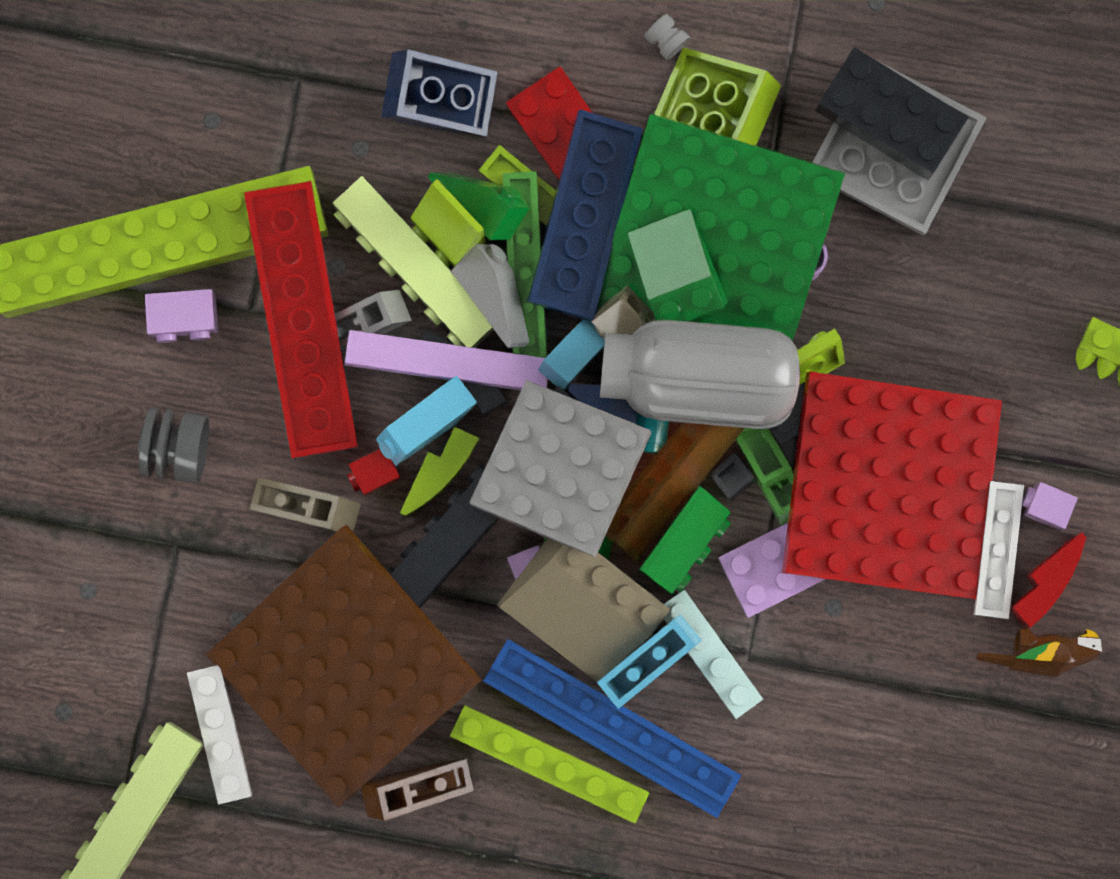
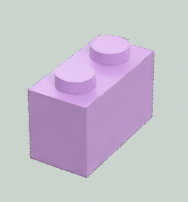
M212 289L145 294L147 334L151 338H156L157 343L176 342L177 336L190 335V340L210 339V334L218 333L216 293Z

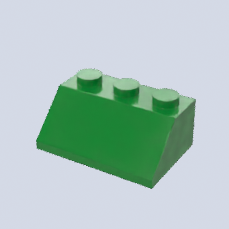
M699 486L638 572L669 595L674 590L681 593L692 578L687 573L694 563L701 565L712 549L707 544L714 535L720 539L731 524L726 519L730 511Z

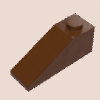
M467 758L390 774L368 781L361 787L367 817L383 821L474 791Z

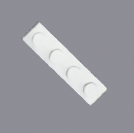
M990 481L977 596L973 615L1009 619L1024 485Z
M216 665L188 672L187 676L218 805L253 796L225 678L220 667Z

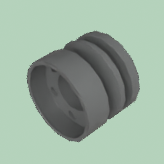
M150 407L142 425L138 441L140 476L151 477L156 465L157 478L164 479L169 466L173 465L176 481L199 484L207 457L210 432L209 415L185 412L180 425L177 426L174 410L167 409L162 420L161 409Z

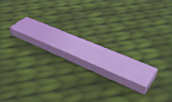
M349 330L344 364L346 366L451 380L458 376L461 382L522 390L526 380L547 388L548 380L538 371L545 358Z

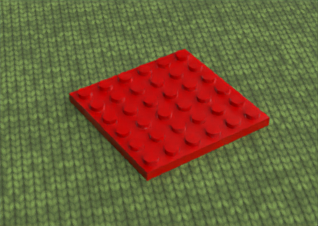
M811 371L806 372L782 573L975 600L977 596L990 481H993L1002 400Z

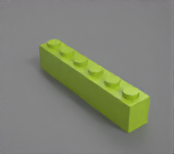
M464 705L450 735L454 739L633 823H636L650 793L635 784L467 705Z

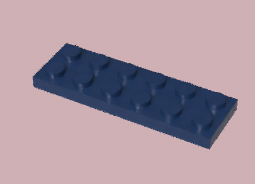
M581 109L577 111L527 303L588 321L593 320L613 246L612 240L625 200L643 128Z

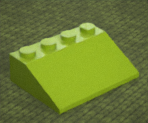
M683 47L654 114L757 145L782 85L766 70ZM637 153L636 158H635V162H634V165H633V169H634V166H635V163H636V159H637L638 153Z

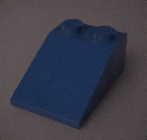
M408 49L392 52L381 118L422 127L487 137L498 71Z

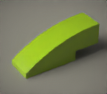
M454 427L441 457L430 452L427 453L400 514L408 518L438 497L457 478L468 463L480 439Z

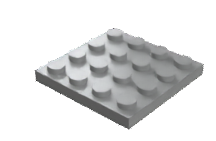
M885 65L969 117L929 181L835 123H833L812 163L845 172L840 190L841 193L924 236L979 134L986 117Z
M526 380L469 503L473 507L595 558L651 436V431Z

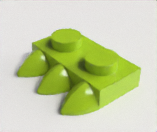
M1092 317L1077 348L1076 363L1078 369L1082 370L1090 366L1098 358L1097 373L1099 379L1110 376L1119 367L1118 383L1120 386V329Z

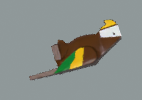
M1021 628L1017 631L1013 641V655L978 653L976 660L1010 667L1008 670L1058 677L1063 672L1097 659L1102 652L1101 639L1097 633L1086 629L1082 635L1076 638H1069L1057 634L1037 636L1030 629Z

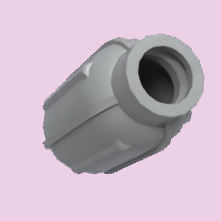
M657 320L640 326L632 335L605 332L600 398L627 400L632 409L644 417L661 421L764 429L782 424L790 416L794 408L800 381L799 357L793 341L780 331L756 327Z

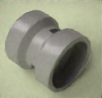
M668 13L658 19L644 35V38L650 44L659 43L660 54L666 60L675 56L690 40V36L684 30L673 29L674 20Z

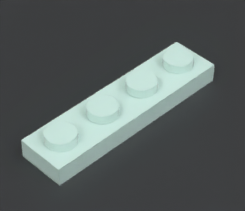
M685 590L664 604L670 609L664 618L667 624L681 614L702 641L691 649L688 654L735 719L763 700Z

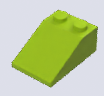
M436 179L410 217L414 225L412 230L424 243L429 241L437 249L434 254L447 268L450 265L455 267L476 244H486L484 228Z

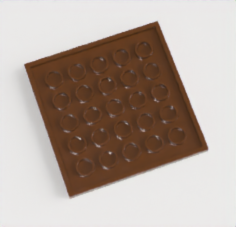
M347 525L340 528L206 654L215 666H219L225 678L338 808L482 680Z

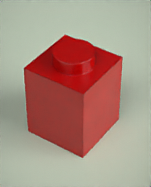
M380 449L350 463L349 466L352 472L347 474L355 493L361 490L365 497L401 479L392 460L387 459Z

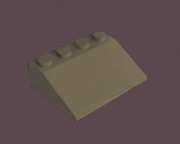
M547 538L497 604L503 611L596 682L645 642L670 611L668 607L601 554L597 553L594 558Z

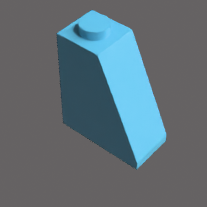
M455 376L383 430L376 439L382 454L387 459H391L395 466L399 465L456 426L477 402L458 376Z

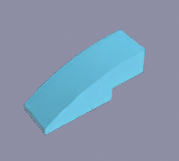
M583 319L543 360L538 371L554 385L561 387L565 391L569 384L602 352L605 338L599 335L592 321Z

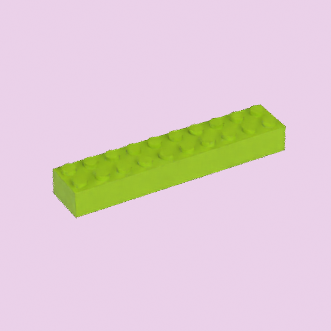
M310 166L0 244V314L5 318H11L254 256L253 241L244 192L312 181L321 238L328 237L329 233L313 171Z

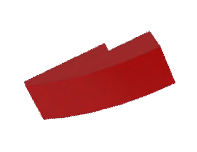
M1083 532L1075 534L1025 576L1033 587L1010 606V611L1024 628H1031L1038 622L1063 593L1082 555L1087 538Z

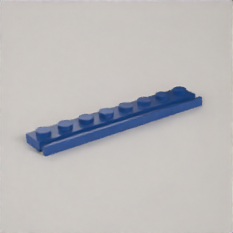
M509 639L505 642L483 682L718 818L742 776L624 706L618 709L607 696Z

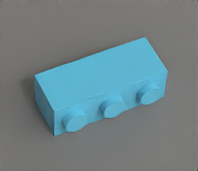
M680 614L597 683L619 709L702 640Z

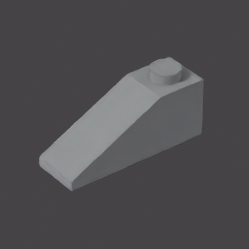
M476 244L451 272L507 348L525 347L529 343V337L513 269L506 261L505 253L494 244Z
M400 290L376 293L335 313L341 351L347 349L349 330L382 335L412 321Z

